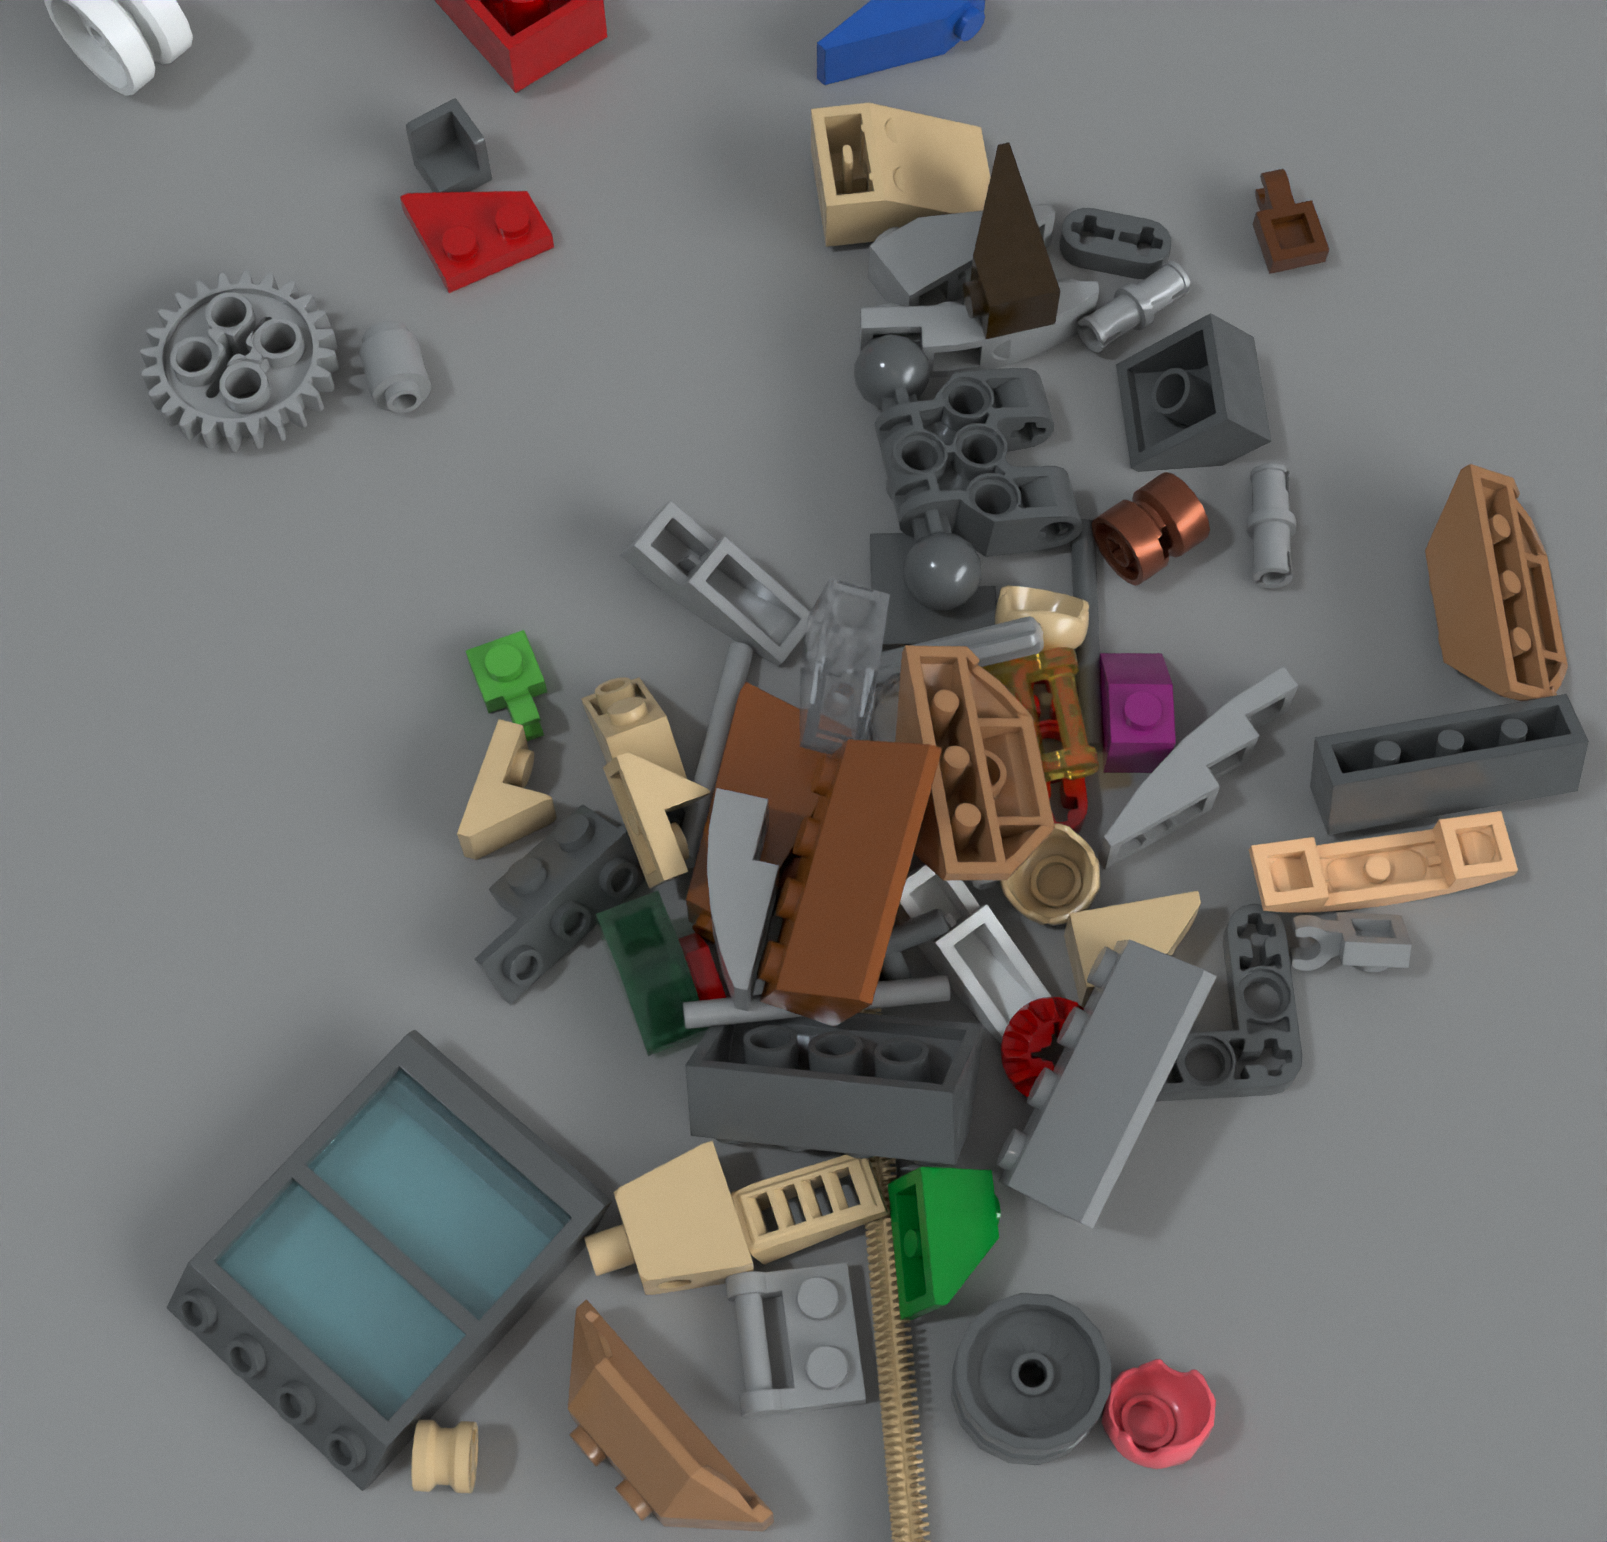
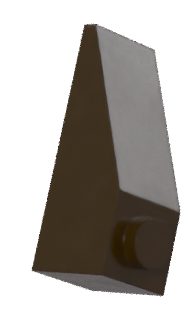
M1009 142L997 146L973 253L971 279L969 282L963 283V297L967 313L971 319L979 317L985 339L1055 324L1061 292Z

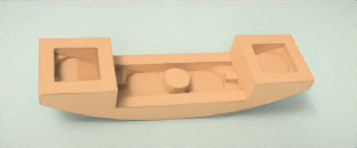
M1501 811L1439 819L1434 828L1430 830L1316 845L1315 838L1309 837L1251 845L1249 848L1263 911L1332 912L1399 904L1488 884L1514 876L1518 871Z

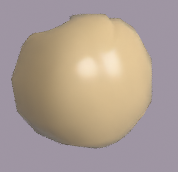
M1007 585L1000 590L995 611V624L1028 616L1033 617L1042 627L1044 647L1038 654L1026 657L1037 660L1061 657L1079 647L1085 640L1089 626V604L1084 599L1066 594Z
M1054 823L1055 829L1052 834L1008 880H1000L1004 896L1011 905L1027 919L1040 925L1067 924L1069 913L1090 909L1101 888L1099 860L1091 846L1069 826L1060 823Z

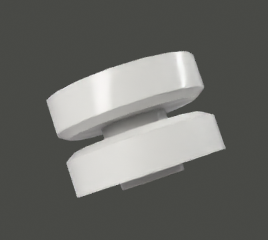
M44 0L51 20L77 57L101 81L125 96L133 95L154 78V61L162 65L172 63L192 46L193 35L188 20L176 0Z

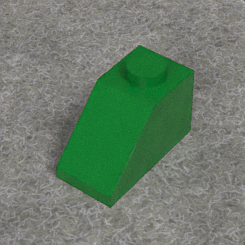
M919 1167L888 1184L900 1320H914L946 1306L1000 1238L998 1225L1001 1208L999 1199L994 1192L992 1170Z

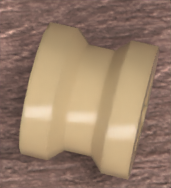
M418 1420L412 1449L411 1476L413 1490L430 1492L436 1485H450L456 1493H472L478 1463L477 1422L460 1421L454 1428H441L435 1420Z

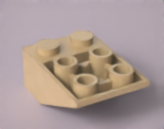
M874 103L811 109V155L826 247L874 242L887 229L892 227L901 228L918 217L983 211L990 182V173L981 127Z

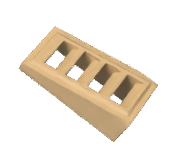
M847 1154L768 1178L731 1192L749 1252L764 1265L889 1214L870 1158H854ZM851 1174L860 1204L849 1208L839 1179ZM825 1186L833 1213L824 1216L814 1189ZM798 1196L806 1221L795 1224L788 1200ZM772 1207L779 1230L768 1233L762 1210Z

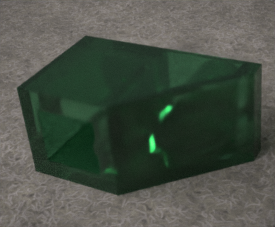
M659 891L597 913L596 917L602 943L647 1055L650 1056L704 1035L709 1027L685 1029L683 1002L700 1000L682 947Z

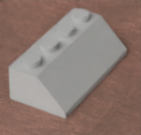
M1130 939L1117 941L1113 950L1105 946L1096 958L1087 978V982L1094 985L1095 988L1084 1010L1074 1007L1061 1028L1057 1043L1065 1048L1054 1070L1052 1071L1046 1067L1043 1068L1029 1093L1027 1104L1034 1107V1110L1024 1131L1021 1132L1014 1128L1000 1151L996 1165L1002 1167L1004 1171L998 1182L1093 1229L1217 976Z

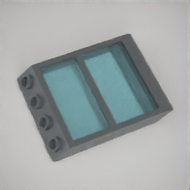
M413 1030L403 1037L188 1262L167 1309L180 1320L186 1329L193 1332L224 1361L234 1374L241 1377L286 1422L291 1424L317 1448L336 1469L340 1470L363 1491L377 1479L413 1439L418 1420L431 1419L586 1247L584 1237L594 1233L612 1200L418 1031Z

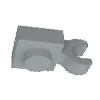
M1336 912L1335 921L1323 920L1313 915H1299L1293 918L1292 926L1296 937H1312L1316 939V942L1311 947H1294L1289 949L1291 965L1298 970H1316L1324 966L1335 956H1340L1342 965L1353 966L1366 972H1382L1388 969V967L1409 968L1412 944L1402 915Z

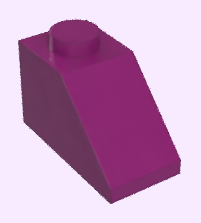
M1100 653L1104 749L1102 750L1103 773H1152L1172 752L1176 744L1173 683L1163 654Z

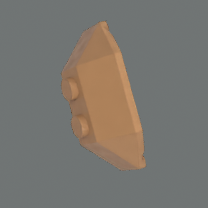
M1469 464L1460 470L1425 549L1429 572V587L1433 596L1439 632L1438 641L1442 650L1443 662L1503 697L1527 701L1556 696L1557 690L1562 685L1568 664L1547 554L1531 517L1516 499L1519 497L1520 492L1514 478Z
M905 645L901 658L895 742L931 744L942 748L914 849L915 855L943 881L1008 880L1055 829L1032 715L998 679L978 665L979 658L967 646Z
M586 1299L576 1308L568 1398V1411L573 1421L578 1425L569 1436L595 1467L605 1459L609 1461L624 1479L615 1487V1490L641 1521L653 1513L664 1527L764 1532L774 1523L773 1512L622 1341L591 1303Z

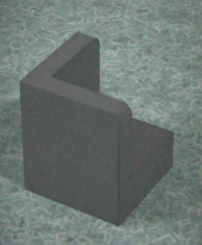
M456 98L406 124L414 166L433 192H470L492 180L485 139Z

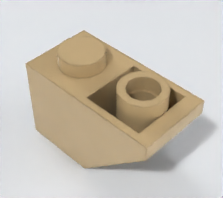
M626 677L608 680L600 684L595 689L594 694L581 698L606 763H609L618 755L630 752L687 779L667 716L640 677L632 680Z

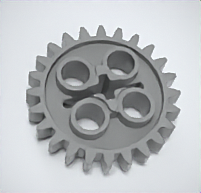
M249 270L243 271L238 284H230L226 274L221 272L218 275L217 288L210 290L199 279L195 281L198 296L191 299L180 292L174 294L180 308L177 312L159 309L158 315L164 328H147L146 333L152 347L141 349V356L147 367L141 373L155 409L161 410L169 427L179 424L185 439L189 441L201 432L207 448L212 449L220 438L224 436L227 437L232 451H238L242 438L251 436L257 449L263 448L264 433L272 431L278 439L284 441L286 440L284 424L291 421L302 428L308 426L303 414L304 408L322 411L324 406L319 392H332L335 389L330 372L339 370V362L335 350L338 349V344L334 331L331 329L325 310L317 309L314 296L311 293L300 297L296 283L292 280L278 290L274 274L270 272L266 274L260 284L253 283ZM241 322V323H239V324L236 325V326L227 327L228 325H230V324H232V323ZM282 348H290L286 352L274 354ZM206 366L203 370L191 372L195 368ZM257 392L249 398L239 399L246 393Z

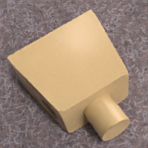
M713 1140L703 1143L619 1187L614 1192V1196L623 1224L584 1237L596 1276L636 1264L645 1295L726 1284L725 1279L730 1275L754 1271L753 1261Z

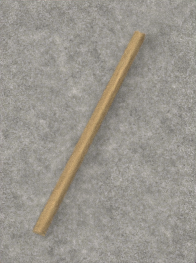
M881 1008L862 1010L859 1012L882 1015V1013H876L882 1012ZM874 1156L870 1158L889 1214L864 1225L865 1229H867L865 1231L868 1238L866 1243L869 1246L867 1248V1254H869L867 1259L868 1263H871L868 1265L871 1272L869 1273V1278L872 1280L869 1282L870 1288H872L870 1293L871 1297H874L871 1299L874 1306L872 1307V1313L875 1314L872 1318L875 1323L873 1324L874 1331H876L874 1336L875 1340H877L875 1341V1348L877 1349L875 1353L876 1357H878L876 1359L877 1366H879L877 1367L878 1382L880 1384L878 1387L880 1388L879 1392H881L879 1394V1397H881L880 1401H882L880 1402L881 1417L883 1419L881 1422L883 1423L882 1432H884L883 1441H885L884 1450H886L884 1451L886 1454L884 1457L886 1459L885 1463H887L885 1464L887 1468L886 1477H888L887 1486H889V1491L887 1492L890 1495L888 1496V1503L891 1504L889 1505V1512L891 1513L890 1522H892L891 1531H893L891 1538L894 1540L893 1542H931L923 1538L929 1535L930 1531L923 1530L924 1527L929 1526V1522L922 1521L923 1518L928 1517V1513L921 1512L922 1509L927 1508V1504L920 1503L927 1496L919 1494L920 1491L926 1489V1486L919 1485V1482L924 1481L925 1477L918 1476V1473L924 1472V1468L917 1467V1464L923 1463V1459L916 1458V1455L923 1452L922 1450L915 1449L916 1446L922 1444V1441H915V1437L920 1436L921 1432H914V1429L918 1428L920 1423H913L914 1419L919 1418V1414H912V1411L918 1410V1405H911V1402L918 1400L917 1397L911 1396V1393L916 1392L917 1388H910V1384H915L916 1379H909L910 1375H915V1370H908V1367L914 1366V1362L907 1361L908 1358L914 1356L913 1353H907L908 1349H912L913 1344H906L907 1340H912V1335H905V1332L911 1331V1327H904V1324L910 1323V1320H900L888 1184L892 1180L897 1179V1175H891L890 1173L896 1172V1166L890 1167V1164H895L896 1158L889 1159L887 1157Z

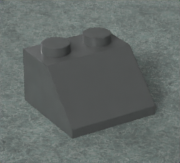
M1210 313L1116 364L1132 469L1142 472L1223 466L1271 442L1254 337Z

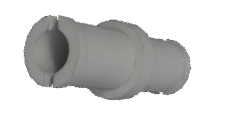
M1169 261L1161 269L1138 284L1127 283L1115 291L1112 301L1078 321L1077 324L1080 326L1077 329L1083 343L1093 352L1099 353L1107 345L1131 329L1142 330L1151 324L1155 313L1178 298L1190 293L1188 287L1191 286L1187 273L1178 263Z
M1267 463L1255 467L1250 474L1253 513L1247 518V534L1253 539V582L1256 581V585L1264 588H1280L1288 585L1293 579L1290 538L1296 532V518L1290 512L1289 505L1290 471H1287V467L1284 465Z

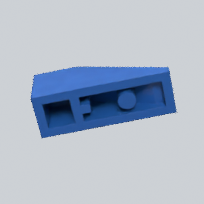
M870 0L817 42V79L822 84L828 85L943 55L961 40L964 42L968 41L977 34L985 20V0Z

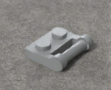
M847 1262L771 1272L750 1271L726 1277L727 1299L735 1302L745 1393L739 1395L742 1418H763L866 1404ZM782 1297L793 1388L773 1389L762 1299Z

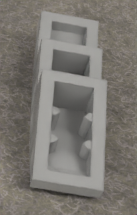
M1285 666L1228 701L1186 736L1139 786L1104 836L1098 857L1104 870L1212 810L1220 788L1216 779L1250 761L1260 736L1256 729L1288 712L1298 684Z

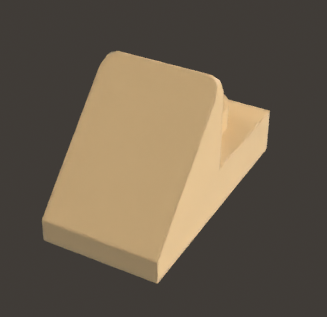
M498 719L457 832L464 857L478 860L550 825L557 818L551 796L524 788L532 772L534 751L528 748L523 725Z
M630 752L616 756L603 769L650 889L672 881L688 872L684 861L689 858L686 838L676 822H669L666 813L698 802L711 792L709 789Z

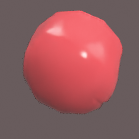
M1155 1359L1140 1365L1138 1368L1133 1367L1122 1371L1111 1383V1392L1102 1411V1425L1117 1451L1127 1460L1146 1468L1163 1469L1184 1464L1203 1445L1214 1426L1216 1399L1204 1376L1199 1371L1193 1369L1186 1373L1179 1372L1168 1367L1161 1359Z

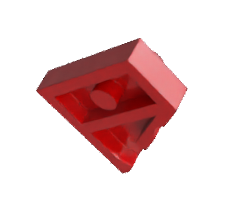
M528 191L406 193L400 196L402 209L449 293L554 248L552 233Z

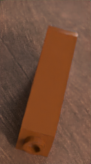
M745 682L739 692L686 897L688 920L693 923L692 929L696 934H699L704 940L713 945L716 944L712 930L707 855L709 824L716 788L768 799L769 827L760 861L779 865L780 877L789 860L801 858V856L793 853L794 842L805 816L813 818L819 795L811 792V784L822 756H831L848 739L858 740V738L748 682Z

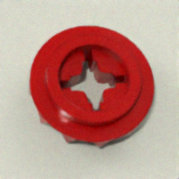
M1061 997L1039 998L1024 1005L1009 1021L1001 1043L1002 1065L1011 1084L1024 1096H1029L1043 1068L1046 1067L1052 1071L1054 1070L1052 1061L1031 1055V1052H1039L1041 1048L1050 1046L1052 1034H1055V1031L1058 1039L1061 1028L1072 1009L1078 1007L1084 1010L1078 1002Z

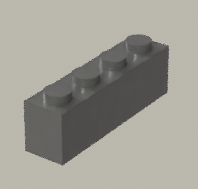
M1567 694L1315 737L1310 788L1328 835L1576 792L1579 788L1589 741Z

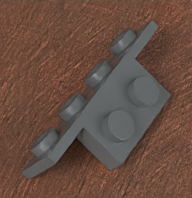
M582 804L570 816L564 818L528 854L515 862L508 872L489 888L498 904L516 917L517 920L474 960L502 999L509 1005L646 880L625 824L623 823L617 828ZM683 807L666 813L670 823L676 822L680 828L682 827L685 816Z

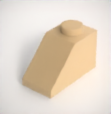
M1193 891L1069 913L1064 938L1080 1006H1086L1095 988L1094 985L1087 982V978L1096 958L1105 946L1113 950L1117 941L1130 939L1172 956L1194 923L1201 905L1199 892Z

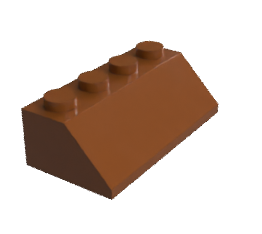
M848 739L831 756H822L811 784V792L819 795L813 818L805 816L794 842L793 853L801 856L795 879H786L776 904L775 916L783 918L777 942L770 940L767 943L759 962L757 979L765 981L759 1002L833 1027L872 1005L942 748L931 744Z

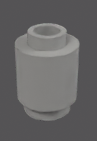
M397 321L380 322L370 327L362 337L363 344L360 348V357L373 402L379 408L395 413H405L416 409L431 392L430 379L417 337L403 323Z

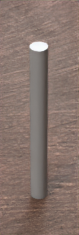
M735 642L729 646L694 778L695 783L709 789L711 793L698 802L688 805L681 830L686 838L689 849V858L684 860L687 868H694L739 692L746 682L752 660L753 649L745 643Z
M945 974L879 981L872 1005L864 1010L950 1001L948 976ZM761 994L752 996L749 1011L736 1009L731 997L683 1002L685 1029L803 1016L759 1002Z

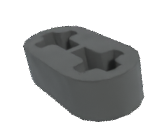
M1081 208L1067 215L1062 224L1060 252L1063 258L1074 266L1134 279H1145L1161 269L1169 260L1171 236L1168 230L1156 221L1095 208ZM1082 232L1094 234L1091 244L1079 242ZM1139 243L1151 245L1148 256L1137 254Z

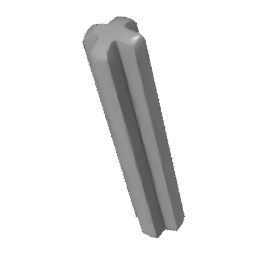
M1028 616L912 644V646H967L979 658L978 665L982 667L1038 654L1043 650L1044 640L1040 623H1037L1033 617ZM904 647L871 654L866 658L865 676L868 684L873 685L879 691L900 685L901 658Z

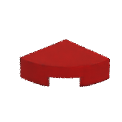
M692 933L676 939L677 944H675L677 953L684 971L688 970L697 1001L726 998L709 946L699 934Z

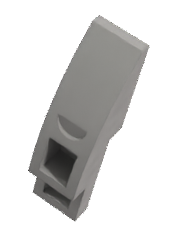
M1072 278L1058 279L1057 282L1061 292L1055 324L985 339L979 317L971 319L965 305L958 302H942L935 306H902L895 303H885L877 307L860 308V352L872 339L893 334L904 336L920 345L929 362V378L951 377L955 372L994 369L1043 353L1077 335V327L1080 326L1077 324L1078 321L1096 311L1099 284L1098 281H1078Z

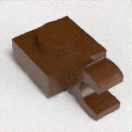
M1284 169L1261 173L1260 178L1264 188L1256 189L1255 191L1260 211L1256 212L1252 225L1269 274L1325 262L1329 253V247L1313 201L1295 204L1289 179Z

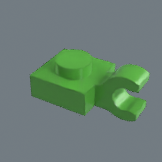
M522 630L466 650L469 665L488 713L506 707L512 723L523 725L527 741L544 736L539 722L541 719L533 697L547 693V688L525 631Z

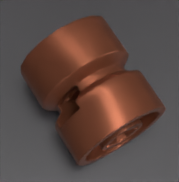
M1168 472L1158 475L1133 493L1132 501L1126 499L1120 501L1093 519L1092 522L1095 542L1108 565L1123 580L1135 586L1143 583L1166 567L1169 562V556L1175 558L1182 556L1208 538L1210 532L1208 517L1195 493L1183 480Z

